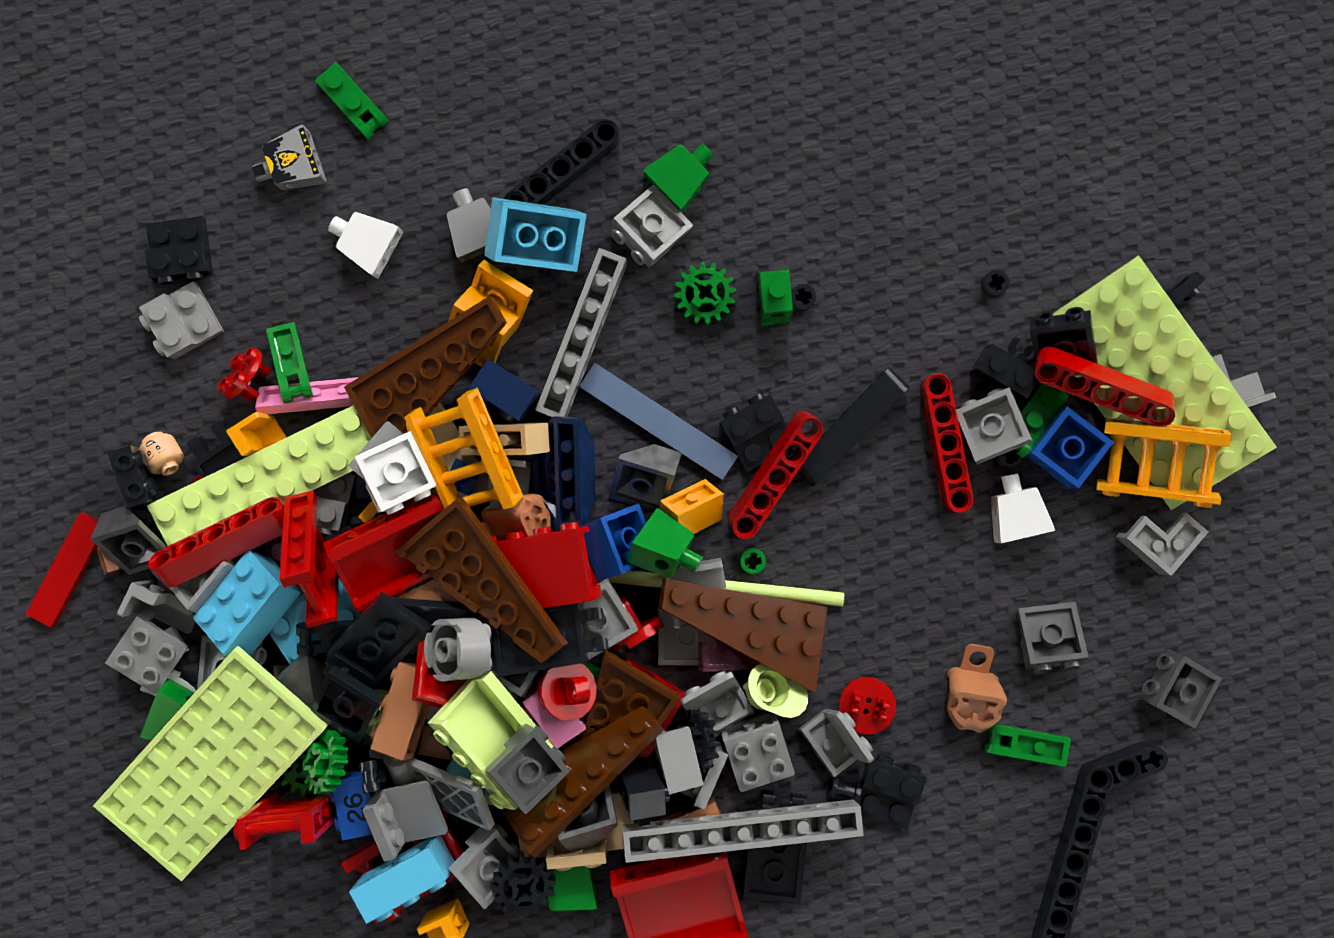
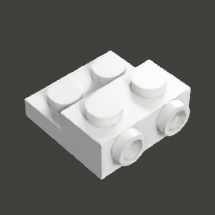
M411 431L353 457L378 513L386 511L387 515H390L404 508L403 501L413 497L414 501L417 502L431 495L429 489L437 486Z

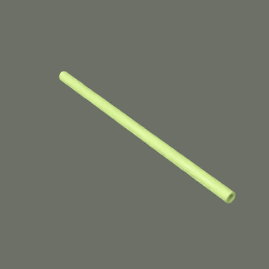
M629 570L607 579L610 583L661 588L662 580L665 579V576L657 573ZM725 580L726 587L722 588L810 604L843 607L844 593L727 580Z

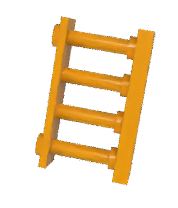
M478 388L469 390L457 399V407L425 417L422 408L419 407L404 417L407 431H411L437 485L435 488L442 502L443 510L456 498H460L454 482L482 473L489 475L493 488L463 497L469 507L497 499L500 501L503 510L514 507L523 497L522 491ZM459 418H463L466 421L470 434L440 444L436 443L430 428ZM473 445L477 447L482 458L480 462L452 471L448 470L442 455Z
M1105 418L1104 433L1110 434V438H1112L1114 443L1111 445L1107 479L1097 478V490H1102V494L1120 496V493L1192 501L1194 502L1193 505L1204 508H1211L1212 504L1221 505L1219 493L1211 492L1217 451L1221 450V446L1230 447L1231 433L1229 430L1175 424L1157 427L1138 420ZM1128 436L1140 437V441L1143 442L1137 483L1119 481L1124 440H1127ZM1159 439L1171 440V444L1174 445L1168 487L1149 485L1155 443H1158ZM1190 443L1202 444V448L1205 449L1199 490L1180 488L1186 447H1189Z

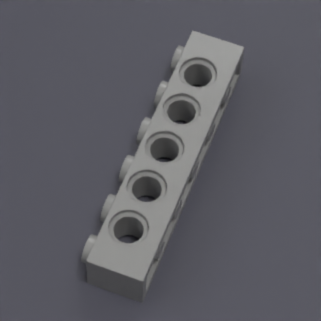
M601 248L598 249L535 411L551 418L553 416L568 417L627 266L626 258Z

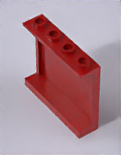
M726 852L655 859L610 871L612 893L614 898H617L628 938H748Z

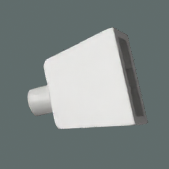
M358 212L353 213L349 222L337 216L334 217L328 229L329 232L340 237L336 248L376 279H379L404 233L394 224Z
M1018 473L1001 477L1005 493L991 496L994 542L1005 543L1055 531L1037 487L1022 489Z

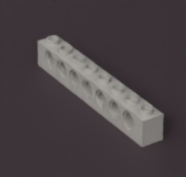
M855 800L650 822V825L640 827L638 823L622 825L626 863L864 836L861 806Z

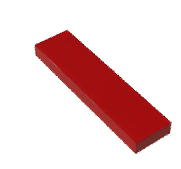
M79 513L26 615L49 627L56 626L96 551L97 545L90 540L98 522L96 518L86 513Z

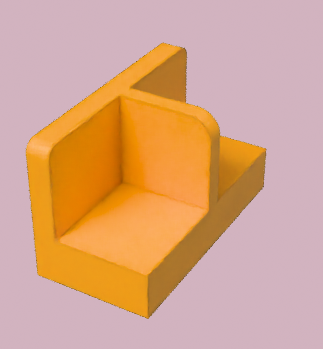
M704 479L661 500L660 510L695 534L722 519L724 493Z
M456 898L428 911L418 926L417 932L419 935L427 933L429 938H463L470 923L459 899Z

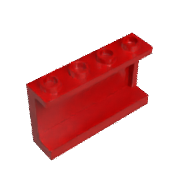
M431 491V495L417 502L412 500L404 504V508L390 515H387V513L380 515L323 542L326 554L331 563H333L356 612L365 610L374 601L375 596H378L381 592L390 597H398L405 593L408 588L416 584L427 583L433 579L427 573L423 574L416 569V565L410 560L402 558L395 553L443 511L441 503L433 491Z
M578 522L561 524V530L551 532V528L548 526L532 529L533 535L524 536L523 531L505 534L506 540L497 541V536L491 537L542 608L589 602L602 597L600 585L593 586L584 538V533L589 532V526L579 527Z

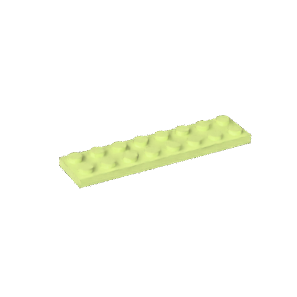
M353 405L147 505L167 546L267 498L277 497L284 505L285 497L315 490L352 472L353 470L348 465L354 459L353 457L357 456L371 440V437Z

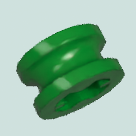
M746 549L740 556V565L747 573L757 574L765 567L766 558L759 549ZM751 553H757L756 557L761 558V563L756 564L755 569H749V564L745 565V558H750Z

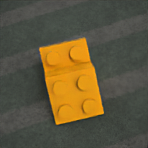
M485 260L478 265L472 285L454 303L448 320L450 321L488 296L494 298L507 324L474 362L483 367L487 359L496 364L501 348L518 329L533 293L532 289Z

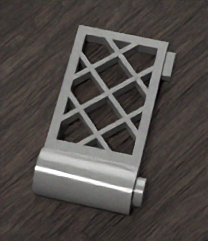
M384 754L383 761L394 787L427 780L432 787L441 810L489 831L495 823L483 790L474 781L460 775L456 776L414 757L402 761Z

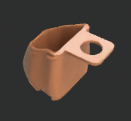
M525 494L514 507L503 510L499 501L492 507H485L481 513L482 525L490 536H497V541L506 540L505 534L523 531L524 536L533 535L532 529L551 527L550 512L544 504L543 497L538 494Z
M968 644L965 648L960 668L953 667L947 673L949 678L947 711L953 724L960 730L969 729L982 733L1001 719L1007 698L998 677L993 673H989L994 656L992 647ZM974 652H983L986 655V660L981 665H973L969 661L970 655Z

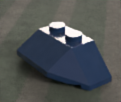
M553 416L548 421L550 452L533 454L534 494L543 497L544 504L550 512L551 524L555 530L559 531L561 524L578 522V526L587 523L596 497L594 439L581 418Z

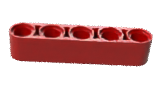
M1054 347L1043 348L1037 354L1035 377L1043 384L1157 427L1168 426L1175 419L1174 395L1166 389ZM1052 364L1054 367H1046L1044 365ZM1072 375H1081L1082 377L1076 378ZM1107 385V386H1110V387H1109V388H1101L1100 386ZM1130 396H1137V398H1134V399L1128 398V397H1130Z
M935 373L922 381L920 392L943 506L948 511L965 512L972 507L973 493L952 386L946 375ZM931 380H936L941 384V392L938 395L933 394L929 389ZM937 408H942L946 411L947 418L944 423L938 422L935 418ZM944 435L952 440V447L949 451L943 450L940 445L941 438ZM949 464H954L957 467L958 474L954 479H950L946 475V468ZM955 492H959L963 496V503L958 508L951 502L952 495Z
M801 411L792 418L729 513V526L739 538L749 539L758 532L821 438L823 425L813 414ZM807 421H812L811 430L802 433L801 428L803 424ZM792 445H796L797 447L794 455L786 457V449ZM781 470V474L776 480H769L772 471ZM765 494V498L761 503L753 504L756 495ZM749 518V522L745 527H737L740 519Z
M270 497L159 550L149 559L148 567L166 587L178 586L219 566L223 561L227 562L281 536L283 533L284 505L277 497Z

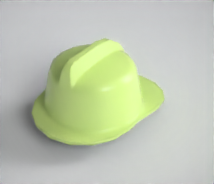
M761 664L751 670L748 682L742 688L746 691L750 704L756 709L769 711L782 717L793 718L799 716L805 711L808 704L806 689Z

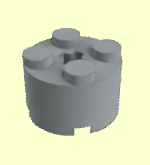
M476 618L439 619L431 625H435L432 633L426 634L424 657L427 667H433L437 674L433 675L435 679L439 681L475 679L491 670V628L488 624H482Z

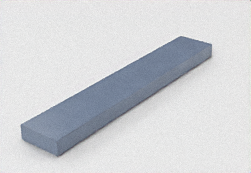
M596 363L593 364L579 386L721 480L724 479L738 457Z

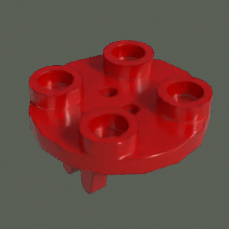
M250 347L244 355L237 353L229 364L232 370L228 376L220 381L217 391L222 393L227 399H233L237 395L248 401H252L253 398L257 399L260 393L249 386L251 379L255 374L264 378L265 375L269 376L272 371L261 362L262 352L257 348Z
M860 677L851 680L843 688L839 697L838 710L842 713L846 712L856 724V727L853 728L855 732L875 734L883 731L891 723L896 712V701L892 690L884 682L874 677ZM871 698V701L866 702V699ZM864 709H868V713L865 714L863 712Z

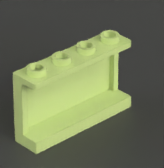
M489 671L483 673L478 678L467 679L428 724L435 731L433 735L437 741L444 746H448L453 751V759L472 773L470 776L471 780L475 784L480 785L481 788L486 789L490 794L488 798L494 806L499 809L516 810L517 806L485 769L507 749L504 744L525 723L533 728L536 725L496 676ZM547 739L545 742L552 748L553 745Z

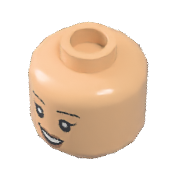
M154 432L147 435L142 440L139 450L144 451L149 464L146 468L152 474L171 475L179 469V465L184 458V454L175 438L170 434H163V432Z

